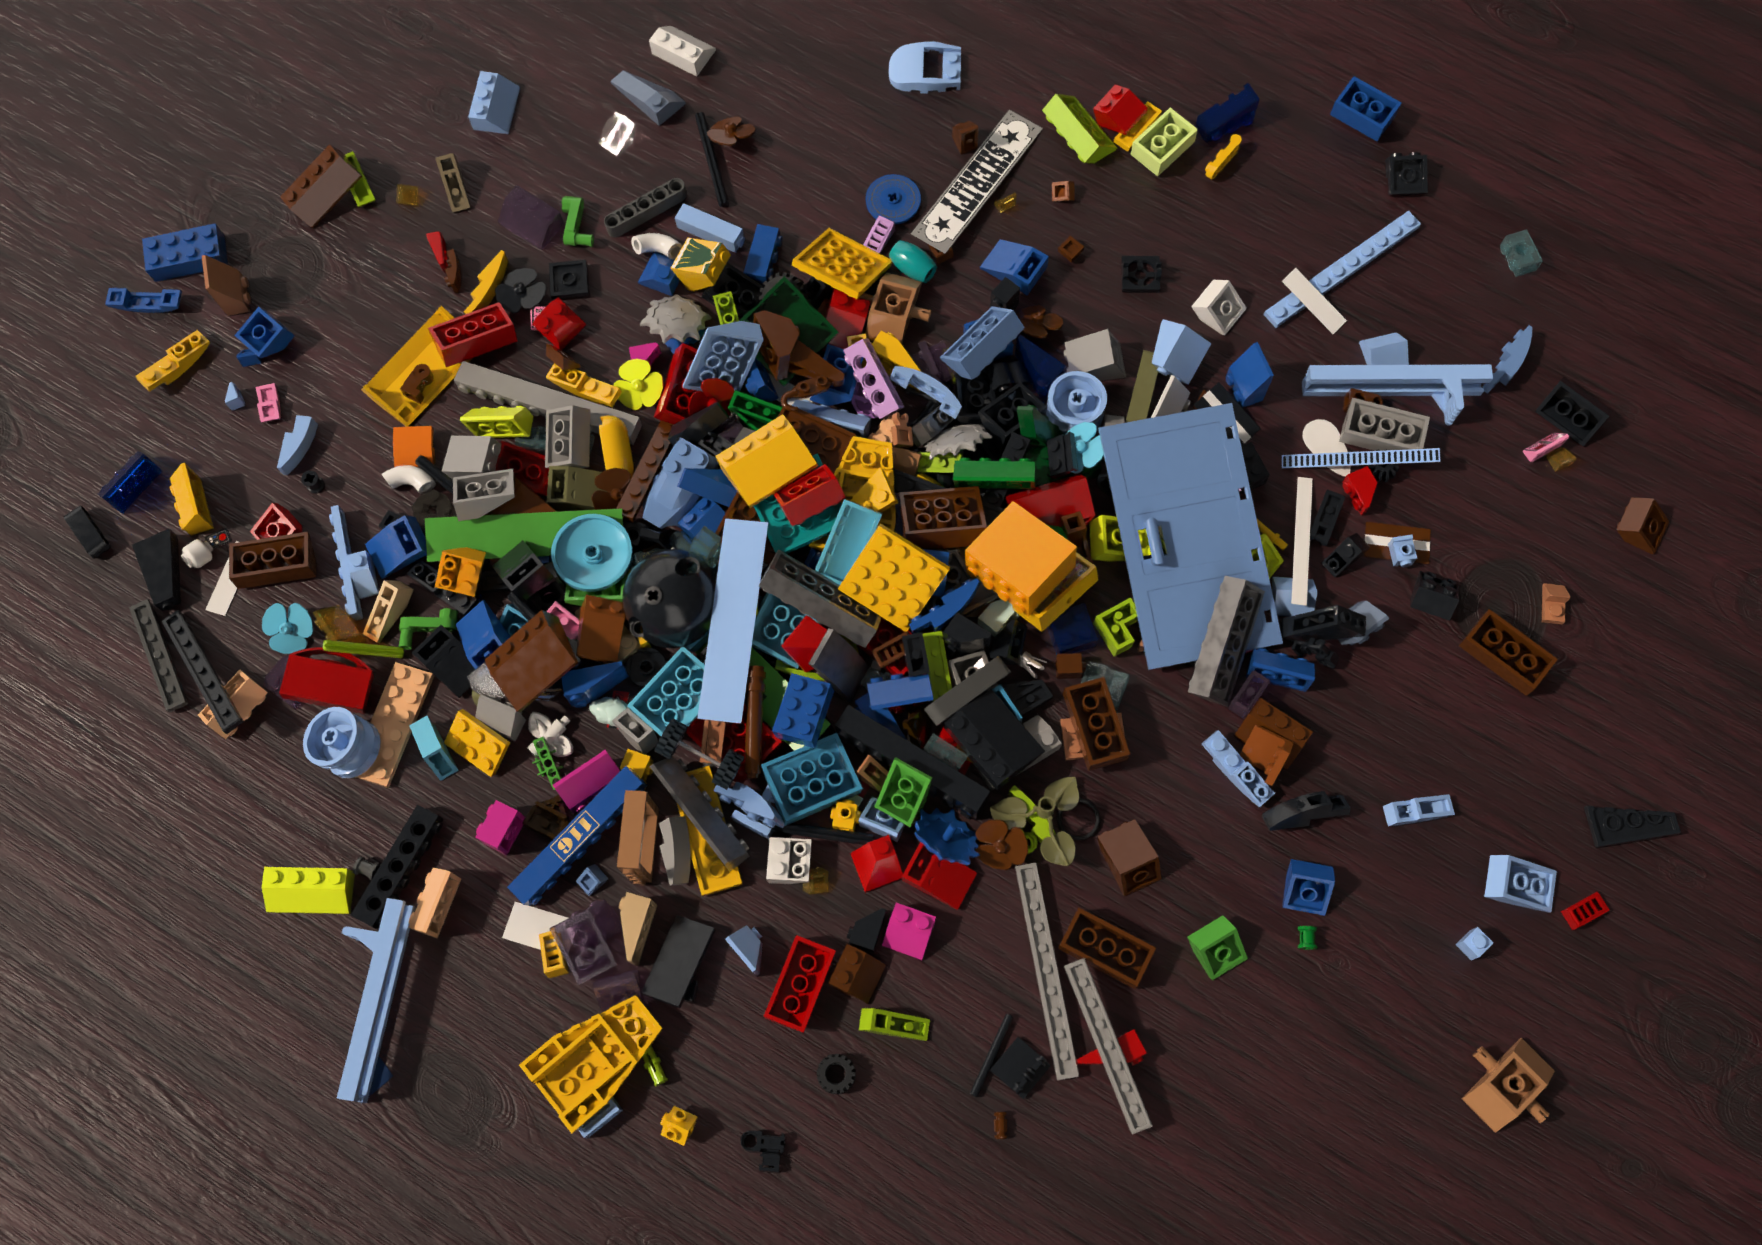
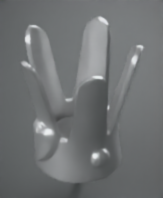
M1026 651L1021 656L1019 666L1025 668L1037 679V675L1028 664L1044 670V666L1034 659L1047 663V661L1033 657Z

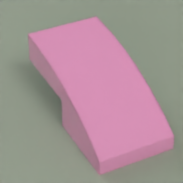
M272 383L256 387L259 401L257 407L261 423L281 419L277 384Z

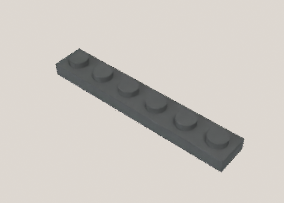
M147 599L129 607L166 711L170 713L188 705L151 601Z

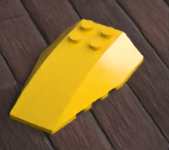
M853 436L839 467L834 473L846 496L844 499L850 501L880 467L884 469L894 491L892 443ZM895 505L882 512L878 526L881 523L892 531L895 530ZM829 535L810 543L809 547L822 552Z
M634 995L610 1007L608 1010L600 1014L598 1013L562 1033L554 1035L520 1063L519 1066L531 1082L536 1084L559 1114L558 1117L573 1134L608 1104L663 1028L638 997Z

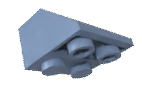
M1367 600L1357 602L1350 610L1366 616L1365 636L1341 638L1338 641L1341 645L1361 644L1370 638L1369 634L1371 632H1377L1385 626L1384 622L1389 617Z

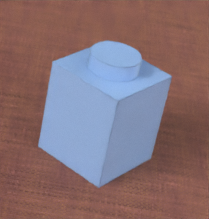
M1476 927L1470 930L1455 945L1472 961L1479 958L1493 942Z

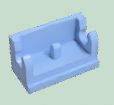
M612 1097L607 1105L578 1130L583 1138L588 1139L623 1110L614 1097Z

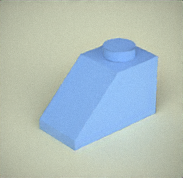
M364 550L346 555L349 573L359 598L362 599L379 594L374 562L368 552Z

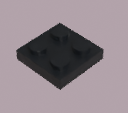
M586 259L549 263L550 296L552 300L558 297L565 299L589 296Z

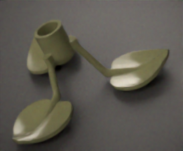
M1076 777L1062 778L1048 785L1045 789L1044 797L1039 800L1038 806H1034L1029 813H1026L1027 806L1024 801L1017 797L1005 798L990 807L994 820L1006 822L1008 830L1012 827L1024 828L1026 825L1025 817H1030L1035 812L1041 818L1048 819L1051 837H1046L1041 842L1040 851L1042 856L1050 863L1062 866H1070L1075 856L1074 841L1064 831L1054 835L1052 815L1055 806L1060 811H1070L1077 806L1079 792Z

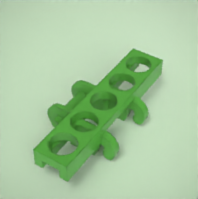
M543 736L533 741L540 759L535 758V761L532 763H536L540 773L537 775L545 776L544 773L546 772L551 786L555 790L553 784H555L554 779H562L559 769H562L563 766L556 767L551 755L556 752V749L550 751L547 741ZM539 740L543 741V748L539 747ZM542 750H546L547 753L542 754ZM547 759L552 761L551 767L545 765ZM556 772V775L552 777L551 773Z

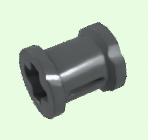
M360 856L353 866V873L356 875L362 874L367 876L369 880H372L380 867V863L376 862L374 864L365 860V857Z

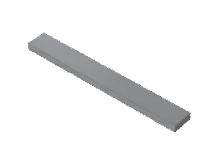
M1085 958L1065 965V971L1131 1134L1152 1127Z

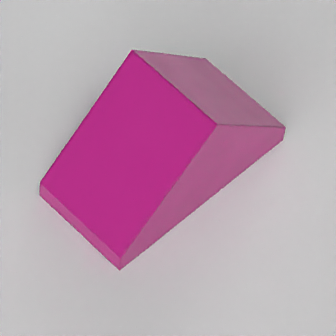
M656 342L629 347L631 360H646L650 363V366L661 354L659 344Z

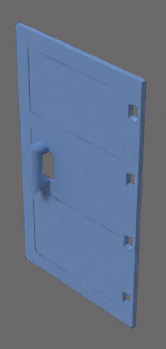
M1232 403L1098 428L1148 670L1198 660L1201 644L1205 639L1208 630L1207 626L1214 611V604L1219 596L1220 585L1225 576L1245 579L1265 591L1246 651L1282 644L1281 631ZM1225 428H1232V439H1227ZM1244 487L1246 499L1240 500L1238 489ZM1158 526L1161 527L1166 556L1163 553ZM1146 529L1152 557L1146 560L1143 558L1138 530ZM1257 548L1259 560L1253 561L1251 550ZM1270 609L1272 622L1266 623L1264 611Z

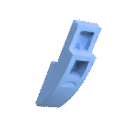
M1219 730L1215 731L1202 743L1203 747L1213 757L1212 761L1258 807H1261L1275 794L1252 765L1243 760Z

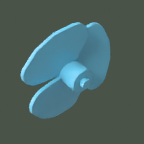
M1083 422L1069 430L1075 436L1078 470L1071 471L1074 474L1083 471L1084 466L1086 468L1095 467L1104 457L1100 435L1092 439L1097 433V426L1094 423Z
M275 603L269 607L262 618L263 632L266 635L272 636L269 640L270 648L282 654H291L307 647L306 638L310 637L314 631L313 621L309 612L299 603H293L289 606L288 621L286 608L281 603Z

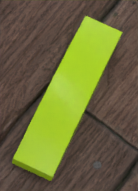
M1014 785L1010 789L1008 795L1024 801L1027 806L1026 813H1029L1036 806L1017 786ZM1037 812L1030 817H1025L1026 821L1033 826L1030 833L1034 834L1040 843L1044 838L1051 837L1047 819L1041 818Z

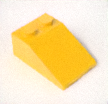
M883 331L879 332L872 346L889 376H891L895 366L908 367L920 371L893 334ZM911 384L908 385V386H910L911 388H913V389H915V390H917V391H920L919 389H917L916 387L912 386Z

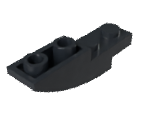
M421 559L407 573L430 593L464 616L480 603L475 597L436 588L435 582L438 571Z
M1320 791L1285 801L1264 812L1262 818L1269 831L1309 826L1311 819L1350 815L1351 807L1343 795L1327 796L1325 791Z

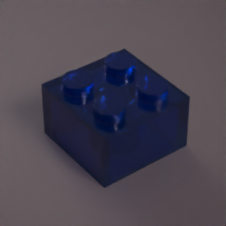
M1085 603L1068 608L1047 627L1056 655L1077 653L1096 647L1098 642Z

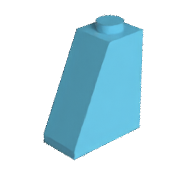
M428 715L409 725L422 758L440 781L459 771L441 735Z

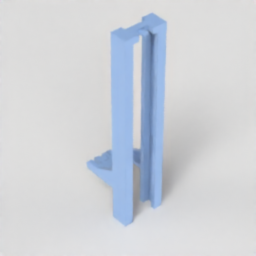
M1491 364L1310 365L1306 377L1302 381L1303 396H1345L1351 388L1380 396H1432L1444 413L1445 424L1451 426L1464 408L1463 396H1481L1484 392V388H1481V383H1490L1492 381Z
M387 898L378 932L352 927H344L342 929L344 935L361 941L373 951L337 1099L367 1103L410 931L409 918L415 911V907L405 905V901Z

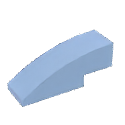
M297 415L293 433L285 432L277 465L278 470L283 475H288L299 464L314 439L318 424L310 416Z
M1449 794L1391 802L1383 806L1388 827L1455 815Z

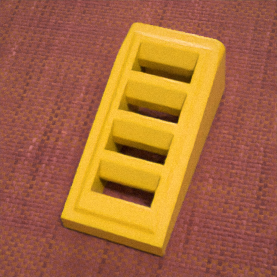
M560 929L539 934L544 974L548 978H553L569 973ZM556 939V942L546 944V941ZM557 947V950H553L550 952L547 951L548 949ZM559 956L557 959L549 960V958Z

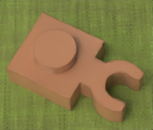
M897 412L892 415V420L895 426L891 427L893 446L910 448L913 446L912 428L907 427L908 414L901 415L900 419V414Z

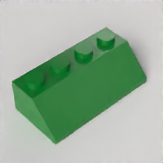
M960 458L954 464L953 482L955 488L979 486V488L1035 489V462H1031V459L1022 458L1019 461H1011L1009 458H1001L999 461H991L990 458H980L979 461H971V458Z

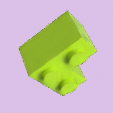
M1130 597L1097 615L1093 622L1114 657L1130 649L1135 641L1127 629L1128 626L1138 621L1133 600Z

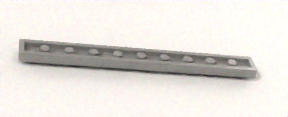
M1036 863L1015 866L1056 1079L1058 1081L1079 1077Z

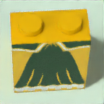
M687 238L672 264L671 270L689 291L699 290L715 285L731 254L723 243Z

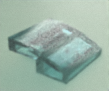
M1089 661L1081 683L1104 677L1117 713L1130 678L1129 674L1111 670L1106 665Z

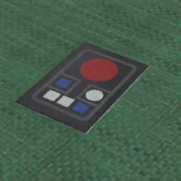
M227 528L204 537L205 541L213 549L231 542Z

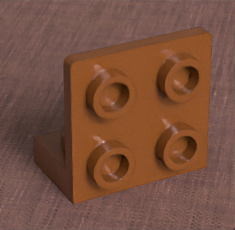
M1255 725L1239 755L1245 762H1249L1252 766L1264 771V774L1267 775L1265 783L1272 786L1286 762L1294 743L1259 725Z

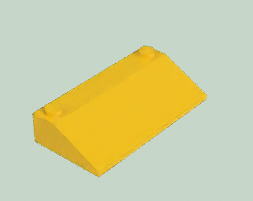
M442 306L361 389L377 405L405 427H408L454 379L462 363L446 367L438 354L428 330L429 327L454 319ZM426 364L433 374V381L423 390L422 395L424 399L421 404H418L405 397L400 388L417 365Z

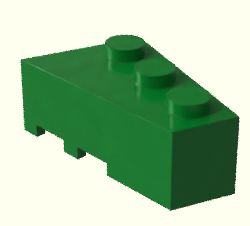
M735 390L728 409L732 415L748 428L757 431L776 419L782 407Z

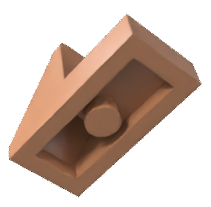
M1543 584L1542 622L1561 625L1565 623V603L1570 599L1565 586Z

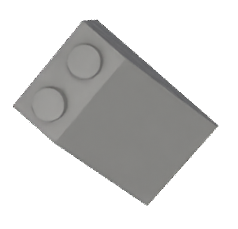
M513 469L453 477V504L458 521L480 518L515 497Z

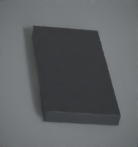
M677 915L641 993L681 1009L716 931L715 928Z

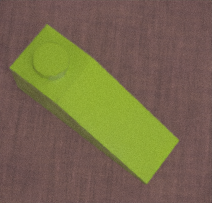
M862 1008L859 1030L927 1041L930 1019L875 1008Z

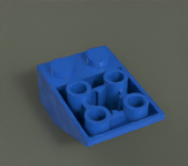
M1000 239L982 263L980 269L1001 281L1004 277L1008 278L1020 287V292L1028 295L1047 269L1049 256L1034 247Z
M405 515L388 524L365 544L381 579L427 555L426 538L416 517Z
M482 600L456 623L467 659L478 674L489 672L485 659L511 636L485 600Z

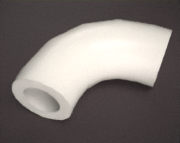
M646 233L632 237V246L638 255L646 252H659L674 260L683 247L680 242L672 237L658 233Z
M412 465L396 466L382 473V476L392 490L401 485L409 484L414 486L420 494H425L431 491L436 484L433 478L423 469Z

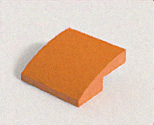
M432 426L393 427L394 467L412 465L420 468L415 463L420 455L434 464V429Z

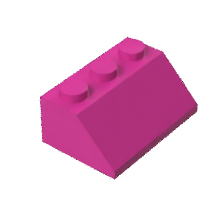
M604 750L553 784V787L573 813H579L620 770L608 752Z

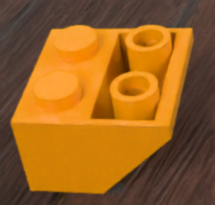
M468 547L443 550L435 587L475 597L486 552Z

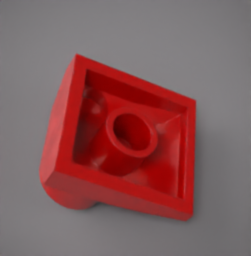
M558 297L543 309L532 325L556 348L563 350L587 324Z
M272 502L250 532L256 539L302 533L303 529L302 525L289 510L278 503Z

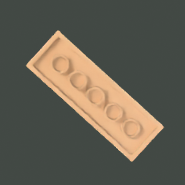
M395 662L370 722L377 728L380 735L378 756L372 766L356 778L389 788L412 732L409 725L417 720L435 676L433 673Z

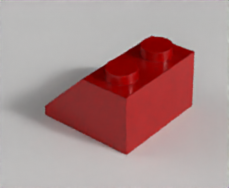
M1115 84L1093 108L1099 126L1127 135L1146 114L1148 108L1130 89Z

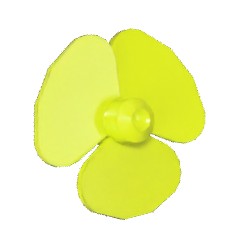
M633 359L625 362L619 368V376L624 380H618L613 385L622 391L618 400L632 410L640 409L643 404L647 407L655 405L662 394L663 377L659 372L649 374L651 366L648 361Z

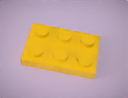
M461 709L457 712L444 744L492 777L496 775L510 742L470 713Z

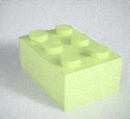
M1169 108L1133 141L1131 155L1156 176H1159L1195 142L1198 129L1172 108Z

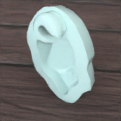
M603 697L592 701L589 705L591 713L598 722L615 726L612 720L628 708L624 701L612 697Z

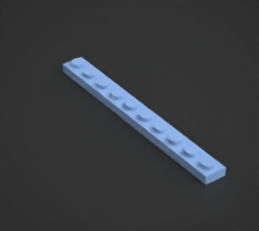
M1407 211L1314 276L1309 282L1324 295L1417 230L1421 223L1410 211ZM1290 293L1264 312V316L1277 328L1306 306L1293 293Z

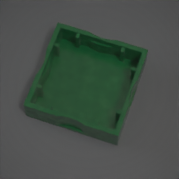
M785 276L765 294L762 301L755 308L748 311L739 320L753 323L754 314L764 310L790 318L800 330L799 341L816 354H819L839 334ZM758 351L756 358L772 374L760 351ZM789 372L788 377L779 380V382L785 387L798 374Z

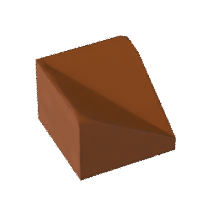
M1073 181L1052 182L1053 202L1075 200Z

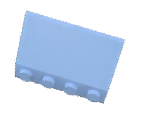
M738 321L708 327L682 385L683 388L702 391L701 383L705 379L719 378L727 381L734 390L740 392L763 342L760 324Z

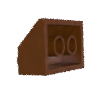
M1259 698L1234 737L1246 743L1254 726L1259 725L1293 742L1291 752L1282 767L1287 770L1313 731L1262 698Z

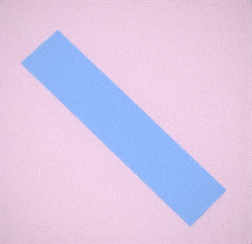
M725 519L697 719L741 723L768 522Z

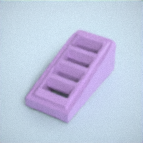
M879 216L863 245L881 254L895 231V223ZM869 245L877 247V250L869 247Z

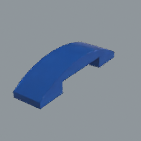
M109 288L105 305L133 312H168L179 308L182 291L162 289V293L130 292L127 288Z

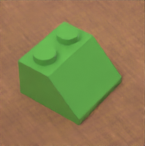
M1223 915L1187 937L1194 954L1211 980L1248 959L1237 929Z

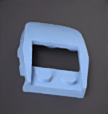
M935 41L918 42L901 46L890 58L889 80L896 89L907 92L919 90L923 94H928V91L933 90L946 92V88L957 87V90H960L961 47ZM933 50L943 54L942 79L923 78L924 52Z

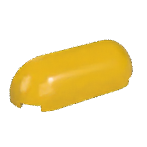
M601 416L600 419L603 425H599L605 468L606 470L612 468L626 469L630 472L632 478L634 465L627 427L616 416Z

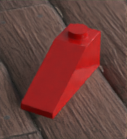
M1134 1029L1117 1038L1127 1064L1131 1062L1133 1066L1144 1060L1142 1056L1147 1052ZM1097 1049L1076 1060L1077 1065H1103Z

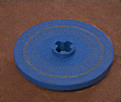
M891 174L876 179L866 192V207L871 216L876 220L879 216H882L894 222L895 225L902 224L913 218L921 204V195L917 185L902 175Z

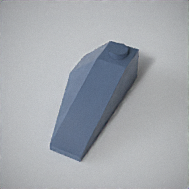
M624 70L610 81L613 86L658 126L685 105V101L672 90Z

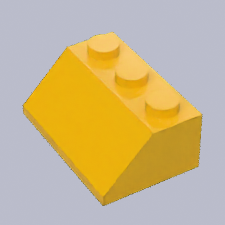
M186 463L180 464L170 477L172 484L170 491L176 499L174 503L175 509L180 514L179 525L183 531L185 530L192 536L214 527L201 478Z

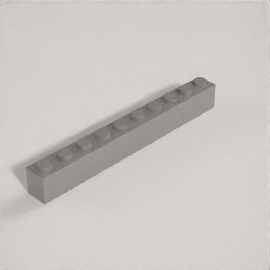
M462 361L454 378L458 390L463 393H474L479 398H489L497 404L503 405L505 403L512 408L524 406L534 416L542 415L546 417V410L571 405L590 409V433L595 432L600 435L599 425H603L600 419L601 416H616L625 423L629 442L634 445L642 427L640 418L469 362Z

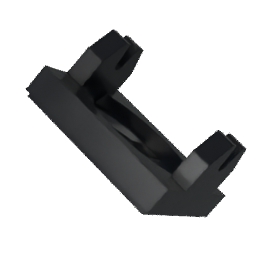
M1122 256V292L1160 293L1162 273L1160 256ZM1137 263V269L1134 272H1128L1129 266ZM1143 263L1149 264L1154 269V272H1147L1143 268ZM1139 271L1144 272L1146 277L1138 279L1135 273ZM1128 278H1133L1136 282H1138V285H1135L1132 282H1130ZM1147 278H1154L1150 284L1144 285Z

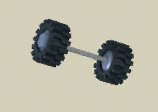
M672 718L660 737L655 752L670 759L678 746L691 751L719 767L712 783L727 790L736 777L745 757L729 749L721 763L681 742L688 726Z

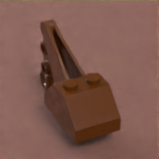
M766 310L754 314L753 323L760 324L763 342L759 351L776 381L787 378L789 372L811 378L799 382L794 388L783 394L781 404L786 410L797 411L799 409L798 407L788 405L787 401L791 398H809L828 391L830 386L840 387L843 385L844 373L799 341L800 330L790 318Z

